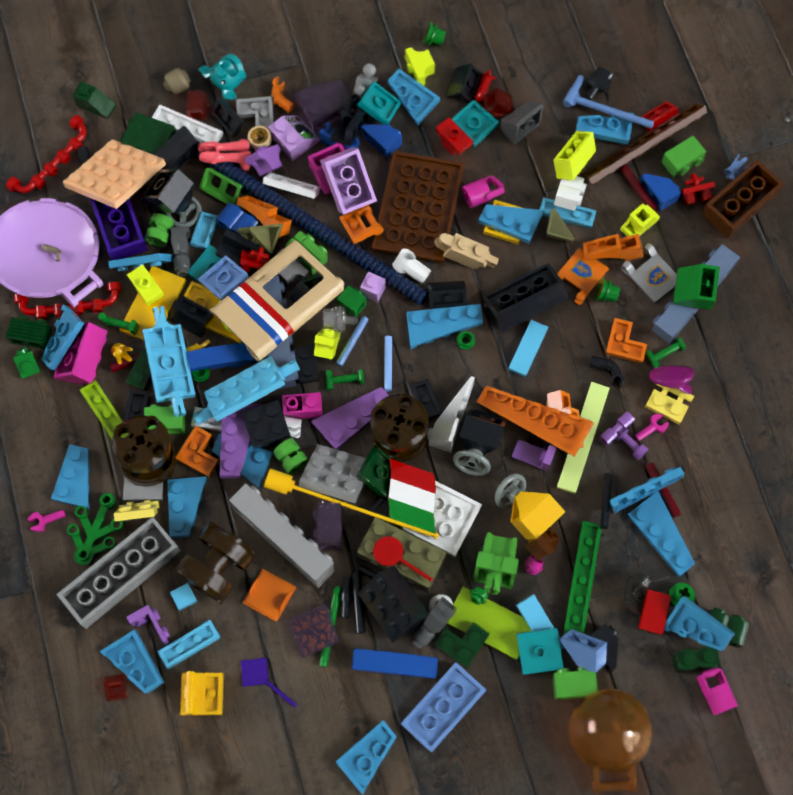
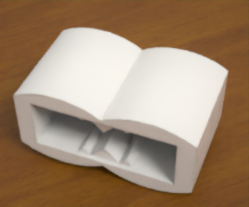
M576 176L574 180L570 181L561 179L554 205L574 211L577 206H581L582 195H584L587 185L583 183L584 178Z

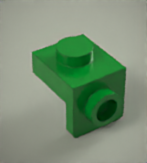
M26 347L16 351L17 354L14 355L13 359L22 379L40 372L33 349L28 350Z

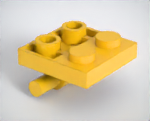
M194 671L182 673L180 715H222L224 674L195 673Z

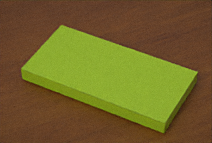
M462 587L453 604L457 610L446 624L466 634L473 622L477 623L491 633L484 644L517 660L520 655L517 633L531 631L524 618L489 599H486L487 602L485 604L476 605L470 600V590Z

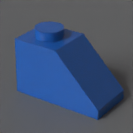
M363 125L361 127L362 137L386 158L402 145V134L398 129L392 128L390 125Z
M643 174L641 176L640 183L658 205L659 211L678 201L681 194L680 188L671 179L650 174Z

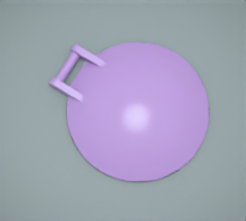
M40 198V201L29 202L28 200L19 203L0 216V284L8 290L22 296L34 298L53 297L61 294L72 307H76L79 304L78 302L94 289L104 285L102 280L92 271L99 255L97 230L91 219L78 207L68 202H58L56 199ZM43 244H48L61 250L59 262L55 260V253L42 250ZM88 278L91 283L73 296L70 291Z

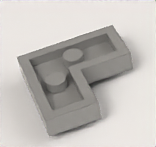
M272 96L236 99L237 115L240 118L255 117L256 126H265L266 128L274 123Z

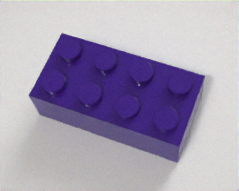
M130 197L117 209L90 198L111 260L125 259L148 251Z

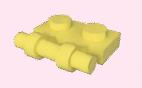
M657 384L663 390L659 392L654 389L645 408L657 414H663V417L680 425L689 407L682 402L684 399L692 402L694 395L684 393L677 388H668ZM668 391L679 396L678 399L675 400L667 396Z
M144 500L142 503L127 502L125 505H119V509L114 513L115 521L154 517L158 513L159 501Z

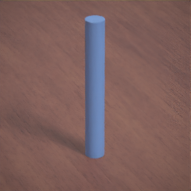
M361 317L336 361V365L342 367L369 320L367 317Z

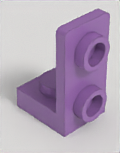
M518 440L512 458L548 471L556 447L549 445L548 449L545 450Z
M147 605L127 616L129 623L133 627L143 626L148 622L147 619L151 618L163 643H169L167 637L170 634L165 625L161 627L158 621L161 617L156 608L152 609Z

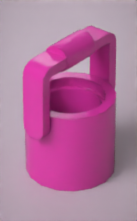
M494 176L481 178L462 187V194L469 208L483 204L503 194L505 191L503 183ZM493 183L497 189L490 191L488 184Z
M710 668L697 676V681L713 716L738 706L722 669ZM716 675L720 685L710 689L705 679Z

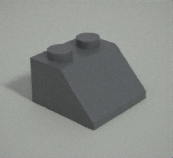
M526 101L523 105H518L513 113L503 117L500 131L514 145L541 124L544 105L532 101Z

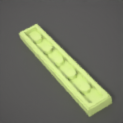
M591 382L580 417L588 419L594 424L583 442L584 447L579 448L575 457L570 454L567 455L557 489L576 494L610 389L609 387Z

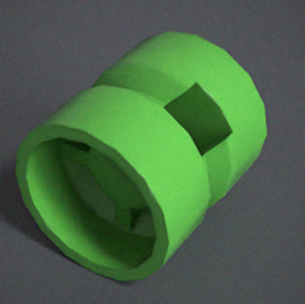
M154 213L151 215L148 224L149 228L146 230L144 240L156 247H166L170 238L168 233H171L174 220L166 215Z
M293 438L285 440L273 451L277 460L283 462L282 466L288 475L297 473L309 462L304 452L299 451L300 447Z

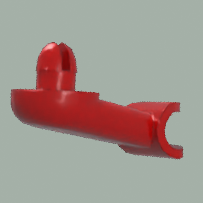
M491 70L482 74V81L474 95L477 103L481 100L485 104L490 102L487 96L488 88L491 81L496 79V76H491Z

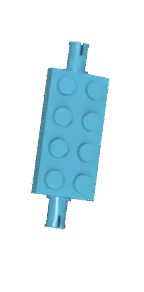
M160 306V310H158V307H154L152 310L156 324L152 328L143 329L142 333L156 403L171 401L174 417H179V412L181 417L186 415L183 399L195 397L181 324L171 325L167 322L163 306Z
M270 356L205 391L204 394L208 407L193 414L195 421L198 425L212 417L219 421L284 386V380H286L287 376L300 371L296 360L293 359V361L282 367H277L274 359Z

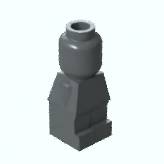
M189 226L171 227V244L175 253L173 260L174 271L177 276L181 277L187 276L188 271H190V247L188 240H191V232Z
M442 596L430 610V615L423 620L424 624H421L413 633L412 643L418 648L427 646L434 638L435 633L440 632L455 614L457 608Z

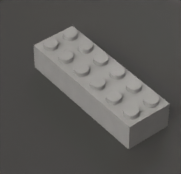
M245 484L229 500L234 511L310 582L319 588L335 572L333 559L326 552L321 553L317 548L318 545L309 538L307 540L303 535L304 532L297 525L291 526L289 518L283 512L278 514L274 508L275 505L270 500L266 499L264 501L256 487L253 485L249 487Z
M152 517L61 590L57 596L79 624L87 629L180 553L181 550L155 518Z

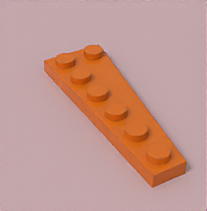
M485 386L476 401L478 404L575 457L594 424L588 419L568 414L489 386Z

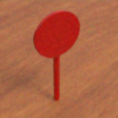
M387 536L379 539L374 545L373 554L379 564L393 566L400 561L427 580L433 581L432 577L402 558L403 546L398 539Z

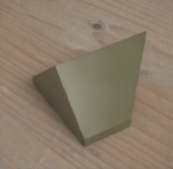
M553 208L550 213L545 238L566 242L574 241V236L556 209Z
M283 224L241 227L237 231L242 237L260 245V247H264L263 253L272 254Z

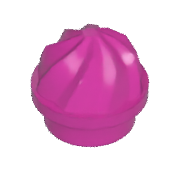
M531 554L524 560V569L529 575H536L542 571L544 562L542 559L537 561Z

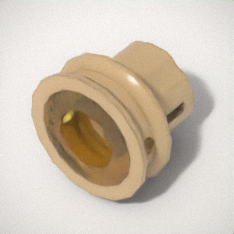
M265 126L251 128L248 133L249 144L255 150L264 145L268 148L272 141L271 132Z

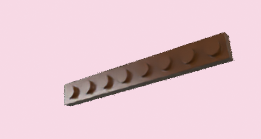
M696 103L585 171L580 176L584 178V182L591 185L600 182L606 175L613 174L619 167L629 164L630 160L643 155L646 150L656 147L659 142L672 137L678 130L685 129L691 122L699 120L702 115L707 113L706 106Z

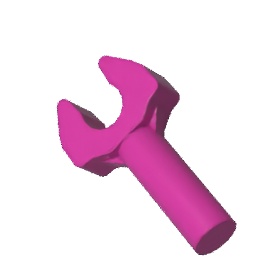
M655 414L650 418V425L635 434L634 437L639 442L654 431L662 434L666 431L669 422L664 423L662 426L658 425L657 421L662 418L663 414Z
M64 509L46 516L40 515L39 512H34L29 516L28 521L34 522L39 520V524L30 529L33 532H44L47 523L66 517Z

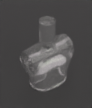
M344 307L323 310L322 328L344 332L346 324L357 325L358 317L346 316Z

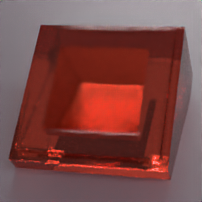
M125 674L104 678L103 685L107 702L128 698Z

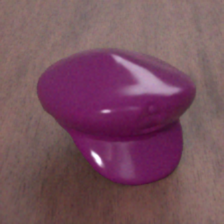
M664 365L655 367L650 371L649 377L653 383L668 388H677L687 394L692 393L689 382L694 377V370L691 367L685 365Z

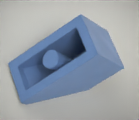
M572 629L561 637V643L577 666L596 673L606 664L607 642Z

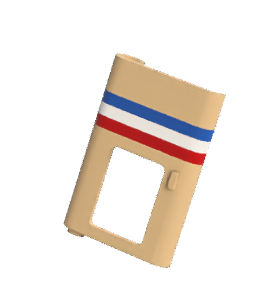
M294 240L212 307L209 312L220 319L247 346L252 357L260 362L342 293L345 284L340 277H335L299 242ZM302 257L324 279L291 307L284 309L263 289V286L296 258Z

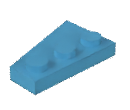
M400 69L388 80L389 87L402 102V105L417 125L440 102L439 96Z
M486 204L478 223L529 244L544 214V210Z
M69 444L51 497L53 501L76 507L84 506L90 510V458L87 448Z

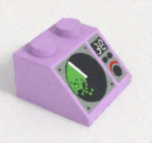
M298 115L282 116L268 126L272 140L279 144L281 150L291 161H294L320 142V139Z

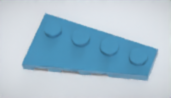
M481 304L406 312L410 349L424 343L433 342V340L441 337L450 336L452 333L462 332L483 324Z
M681 467L668 469L664 472V475L660 477L655 476L649 479L647 483L641 486L638 485L628 492L609 500L610 508L614 514L684 478L683 470Z

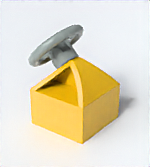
M512 474L506 477L498 486L495 493V503L502 509L513 506L511 523L526 540L537 539L565 511L550 494L525 492V478L520 474ZM513 481L512 484L506 490L503 491L506 485ZM507 497L510 501L503 503L501 498Z

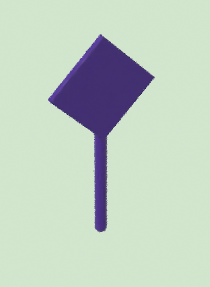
M267 658L241 661L243 687L266 684L293 707H297L294 701L268 681Z

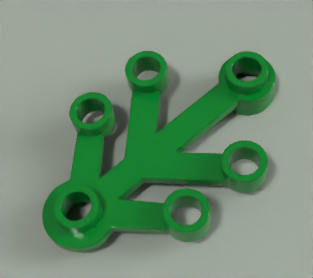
M105 493L100 497L99 503L101 506L93 525L89 521L88 511L84 506H78L75 509V515L80 518L87 535L84 544L79 535L80 528L76 524H70L67 527V533L72 536L77 548L74 553V559L79 565L90 564L94 559V555L107 549L111 550L116 546V540L109 536L103 540V543L93 547L95 540L114 531H121L124 527L123 521H115L113 519L111 524L101 528L107 511L116 506V498L111 493ZM109 497V503H104V499ZM84 509V514L78 515L79 510ZM116 522L121 523V525L118 528L114 527V524ZM73 527L77 529L75 533L70 532ZM113 540V544L107 546V541ZM87 552V556L81 558V553Z

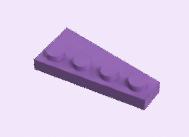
M380 387L312 420L311 424L334 449L338 450L371 423L373 408L389 395Z
M249 404L222 419L220 478H240L247 457V451L251 444L241 412L261 406V404Z

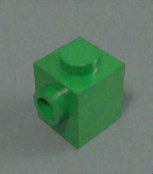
M348 285L337 296L338 306L354 318L367 305L366 297L356 287L352 288Z

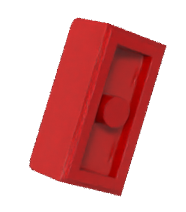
M665 101L641 116L642 118L654 121L652 128L644 127L650 132L679 114L677 106Z
M647 589L638 628L654 635H662L671 596Z

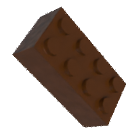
M756 160L705 205L702 215L729 239L779 194L784 183L761 162Z

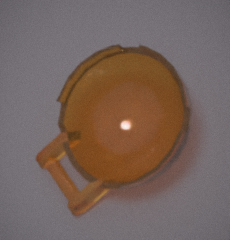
M606 689L592 693L585 697L586 700L578 708H575L569 728L571 744L578 757L592 768L594 794H600V791L630 790L631 793L637 792L636 765L647 754L652 742V726L647 710L633 695L621 690ZM629 770V781L600 782L599 771L618 773Z

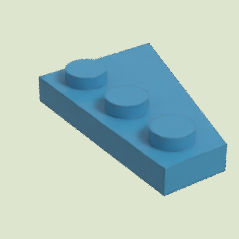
M600 115L579 116L576 131L593 132L594 139L628 145L633 122L613 115L611 117H602Z
M158 253L108 262L109 268L117 269V272L128 271L129 267L136 269L141 265H144V267L146 265H150V267L162 266L163 263L173 262L175 255Z
M64 304L61 307V311H63L60 321L56 320L54 325L56 327L54 337L49 338L41 359L52 370H56L57 366L62 362L64 355L72 346V342L84 325V322L74 311Z
M220 433L212 449V452L219 458L221 453ZM251 444L248 448L241 475L258 489L273 457V452L263 448L254 449Z
M206 476L167 480L170 538L191 536L198 506L202 499V492L207 482Z
M685 596L679 600L667 619L664 628L665 631H672L681 637L694 639L700 644L719 651H723L735 634Z
M137 630L131 631L100 651L145 694L150 693L165 683Z
M384 720L335 761L362 795L397 737Z

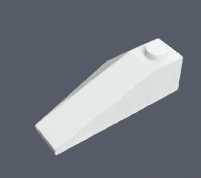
M471 376L437 419L434 427L429 428L427 434L429 446L451 453L475 377Z

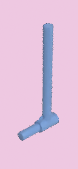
M581 75L577 77L573 87L569 89L562 102L568 108L577 103L652 128L654 125V121L580 97L578 90L585 79Z

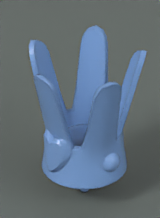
M739 154L737 155L731 166L725 169L726 179L734 180L748 168L739 170L747 161V157L739 161L737 160Z

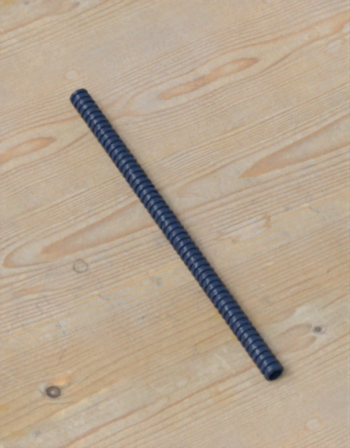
M198 151L193 157L199 160L201 152ZM205 163L206 166H210V168L241 184L242 189L256 199L259 198L263 202L278 207L277 212L279 214L282 213V216L291 219L293 223L295 222L297 226L300 225V228H304L306 232L309 231L311 235L314 234L315 238L318 237L320 241L323 240V243H327L329 247L332 246V249H337V252L343 256L346 255L347 259L351 258V261L355 262L356 265L360 264V267L365 268L366 271L384 278L385 284L388 283L390 287L393 286L394 290L398 289L399 293L402 292L403 296L407 295V298L417 302V305L423 304L426 300L428 291H423L422 287L418 288V285H414L413 281L409 282L408 278L399 275L400 273L395 272L393 268L390 269V266H385V263H381L379 259L376 260V257H371V254H367L365 250L362 251L361 247L357 248V245L353 244L352 241L348 242L347 238H343L342 235L334 232L329 226L320 223V220L311 217L310 214L302 211L297 205L288 202L283 196H279L274 190H270L265 184H261L260 181L252 178L251 175L243 172L242 169L234 166L233 163Z

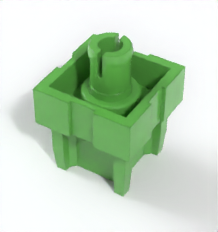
M487 532L483 552L479 551L473 577V582L485 584L484 591L490 594L492 585V594H499L500 587L513 588L519 559H515L517 538L513 537L510 539Z

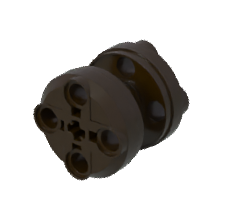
M408 393L394 394L382 399L373 408L371 415L372 441L374 446H378L391 459L399 462H407L419 456L426 447L428 438V415L424 406ZM409 402L411 406H402L401 403ZM389 450L398 452V454L391 455L389 454Z
M152 415L135 416L115 427L112 438V451L124 476L136 486H154L162 483L174 474L177 461L176 451L167 428L157 417ZM156 425L154 429L148 430L150 426ZM129 433L127 437L121 438L122 434ZM163 464L169 465L166 469H160ZM135 473H142L139 477H133Z
M209 521L199 536V540L210 549L207 555L200 562L186 554L174 571L194 588L222 604L233 587L221 577L222 573L230 563L241 570H245L253 561L256 553L239 537Z

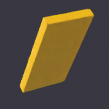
M151 267L149 274L162 290L164 296L148 306L141 296L137 294L124 321L130 323L132 320H135L139 324L137 334L133 335L124 328H119L120 332L144 341L143 329L152 328L156 324L152 309L158 307V310H160V306H163L166 319H168L172 305L177 301L186 283L185 278L157 267Z
M191 281L183 295L208 310L220 302L208 289ZM215 315L205 326V328L242 343L234 333L225 330L222 321Z

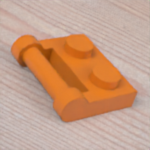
M369 205L339 217L353 244L372 235H380L383 232V227L377 223ZM361 216H365L367 218L368 222L371 225L370 227L366 228L365 224L360 218Z

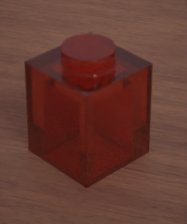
M496 88L484 94L485 111L497 117L513 111L512 98L509 93Z
M200 90L188 91L186 105L188 117L206 120L208 109L206 92Z

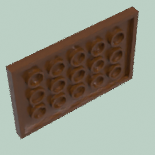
M393 151L377 221L383 227V232L380 235H374L372 251L398 256L402 249H408L415 254V259L444 264V250L439 249V247L437 248L434 240L442 233H451L465 163Z

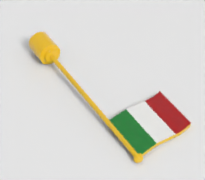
M389 458L391 478L388 496L390 518L296 486L291 475L271 468L268 472L264 487L287 495L288 491L292 492L295 489L434 537V540L439 537V534L435 533L434 524L436 485L433 473Z

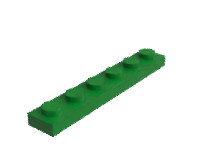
M582 521L563 635L571 629L583 634L585 632L601 535L600 524Z

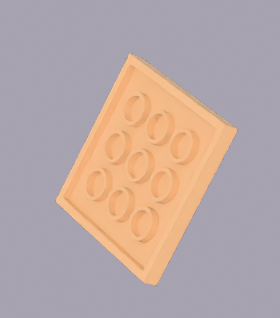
M112 139L64 180L63 184L65 188L117 209L160 171L166 163L163 158L129 145L121 144V142Z

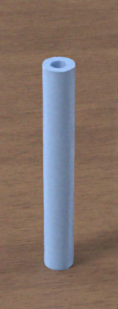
M385 336L384 390L387 392L392 391V336Z

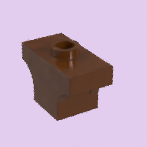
M550 526L539 538L528 539L525 547L539 561L544 556L550 555L555 551L560 537Z

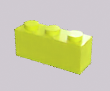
M576 131L554 158L557 179L574 180L596 152L593 132Z

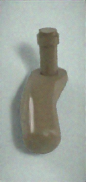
M48 244L42 245L43 251L55 253V260L57 262L60 261V254L62 253L60 249Z

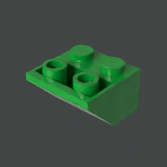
M697 264L678 268L673 304L711 310L716 302L720 267Z

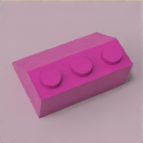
M90 322L84 323L81 331L72 342V346L64 355L62 362L57 366L53 378L80 385L92 383L96 376L97 364L101 360L102 348L107 340V330Z

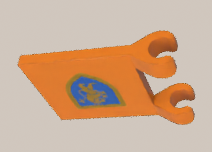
M579 248L557 274L562 280H566L580 290L574 302L581 305L601 278L608 272L609 268L597 259L586 261L584 251Z

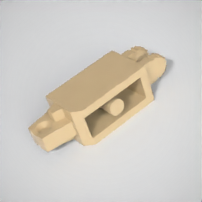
M442 233L434 240L436 247L444 250V257L469 268L478 269L480 267L485 268L486 266L494 268L497 266L499 259L490 254L489 247L456 233L452 236Z

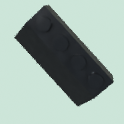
M549 263L482 296L501 332L509 330L569 299L564 282Z

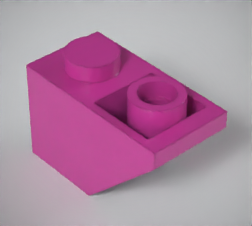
M321 392L282 395L283 415L301 419L318 418L323 415Z

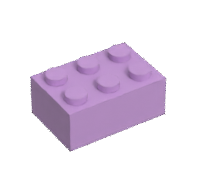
M352 147L320 160L338 212L344 215L377 201L359 149Z

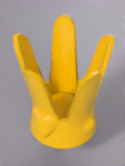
M116 343L112 346L111 353L119 364H122L121 358L129 362L132 361V358L127 353V351H132V348L126 347L122 343Z

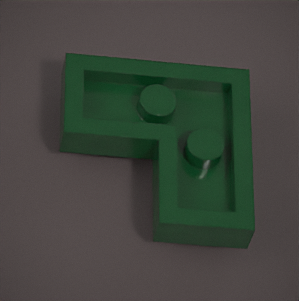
M142 348L126 383L144 391L151 373L146 350Z
M475 622L471 624L463 638L445 627L434 645L468 668L491 633Z

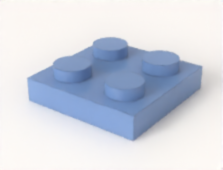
M225 255L198 280L221 301L247 280L249 275Z

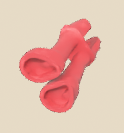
M247 139L228 143L207 141L198 144V151L201 152L199 154L200 162L211 164L236 162L239 163L240 169L249 171L250 165H247L245 160L246 157L251 155ZM219 151H236L238 153H219Z

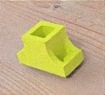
M412 47L405 49V60L409 74H412L414 79L424 86L425 78L435 73V63L429 50L417 52Z
M642 204L629 215V218L621 226L620 230L626 236L639 234L640 237L660 219V216L651 207Z
M144 265L127 274L136 291L148 306L164 296L162 290Z
M321 329L315 336L314 356L333 359L336 355L341 332L332 329Z

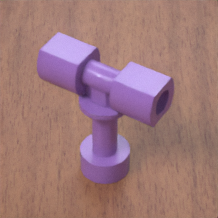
M627 411L617 420L616 425L612 429L609 427L599 437V441L606 447L615 439L617 441L622 439L634 451L632 455L637 460L641 459L649 450L644 444L639 446L627 434L629 432L627 428L635 420Z

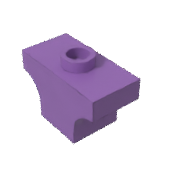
M279 144L268 148L265 145L255 150V153L245 158L247 165H252L257 170L259 176L272 172L282 166L279 159L281 151Z

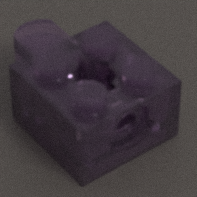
M321 499V503H317V509H313V522L317 526V529H313V541L318 545L320 551H343V512L341 503L330 501L326 503V500Z

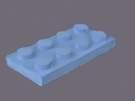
M455 662L404 719L401 725L432 753L486 692V689Z

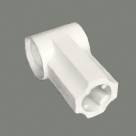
M402 249L392 264L393 268L399 273H407L423 284L431 270L416 260L415 254L412 251Z

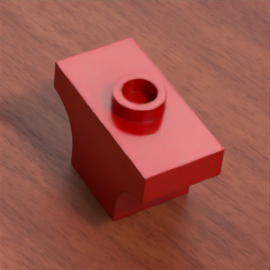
M450 117L436 127V132L441 138V145L452 156L457 153L461 155L473 145V140Z

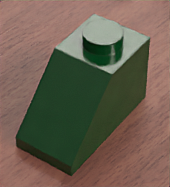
M83 81L79 83L72 94L78 107L107 120L116 107V104L98 88Z

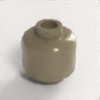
M176 68L165 74V82L163 84L168 92L171 91L177 95L189 88L191 80L184 69Z

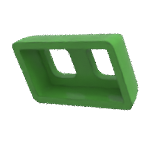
M206 168L200 189L226 204L231 203L234 205L237 202L242 185L212 168ZM214 175L221 178L219 188L211 183ZM229 183L237 188L234 197L226 192Z

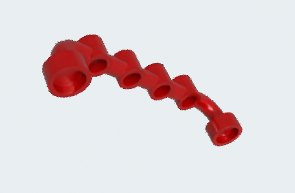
M79 115L71 118L69 126L75 131L79 129V134L70 139L68 145L64 149L59 150L55 158L51 162H47L43 170L39 174H35L26 186H21V181L13 176L7 181L5 187L10 192L17 191L19 193H28L35 187L39 190L42 189L46 184L44 178L47 175L54 177L58 172L56 166L60 163L67 164L71 159L69 154L73 150L77 152L76 149L83 146L81 142L87 133L86 127L83 124L84 119Z
M120 282L107 283V293L111 294L108 299H93L88 302L79 301L76 307H72L70 304L64 305L69 306L76 315H83L84 309H91L93 313L103 312V307L111 306L116 302L118 293L122 292V285ZM19 294L13 295L14 304H17L19 310L25 315H35L36 319H47V314L54 313V317H61L63 311H61L62 303L54 304L53 306L27 308L25 304L29 303V297Z

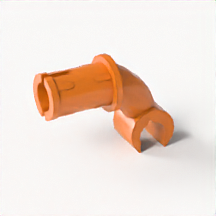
M279 77L273 79L271 90L274 101L273 105H278L287 113H290L294 109L295 103L280 93L284 90V81L282 84H278Z

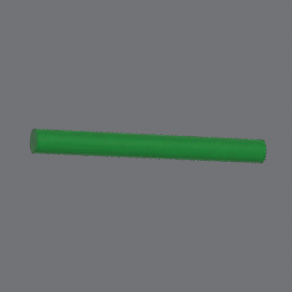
M334 586L329 611V618L333 629L342 587ZM331 644L322 648L319 662L320 667H327Z

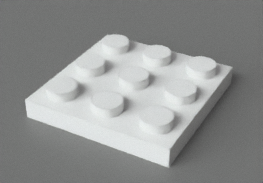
M435 481L434 524L435 533L437 532L439 537L434 540V537L405 527L402 528V531L456 557L482 504Z

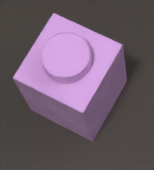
M368 272L360 286L363 296L378 303L386 288L385 279Z

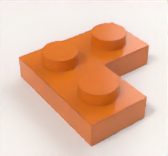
M614 318L605 355L642 364L647 344L629 340L633 322Z
M195 426L177 454V461L210 478L219 463L218 459L204 452L213 437L212 434Z

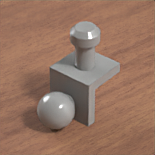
M368 63L364 65V74L361 73L357 76L353 94L363 96L373 81L377 82L378 78L373 77L376 73V68L373 64Z

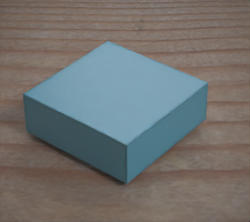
M189 583L170 592L179 611L198 602Z

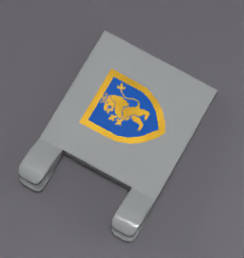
M648 243L644 246L643 253L650 259L636 271L633 265L626 261L621 266V270L639 286L653 303H656L675 287L677 274L659 256L653 245Z

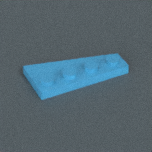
M658 491L627 515L678 577L695 565Z

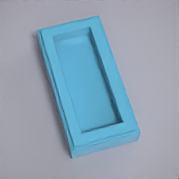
M201 211L190 246L206 250L212 241L218 215Z

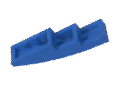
M244 343L208 347L186 352L191 372L206 368L214 370L227 366L235 368L258 362L249 353Z
M354 649L351 670L436 679L438 658Z

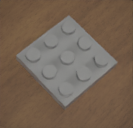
M317 444L299 481V487L356 503L364 485V482L356 476L366 458Z

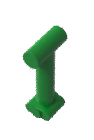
M105 313L98 315V318L106 326L113 325L127 329L133 335L137 334L139 324L135 320H132L130 323L108 317Z
M681 337L675 339L676 343L656 354H653L651 350L645 353L653 368L661 366L658 362L659 360L679 349L681 351L686 349V345Z
M331 370L324 372L327 391L333 390V384L359 381L360 384H365L363 370H358V374L332 376Z

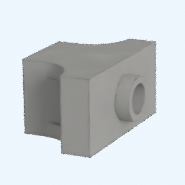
M296 258L277 274L279 280L283 281L288 288L293 283L310 277L309 271L303 266L299 258Z

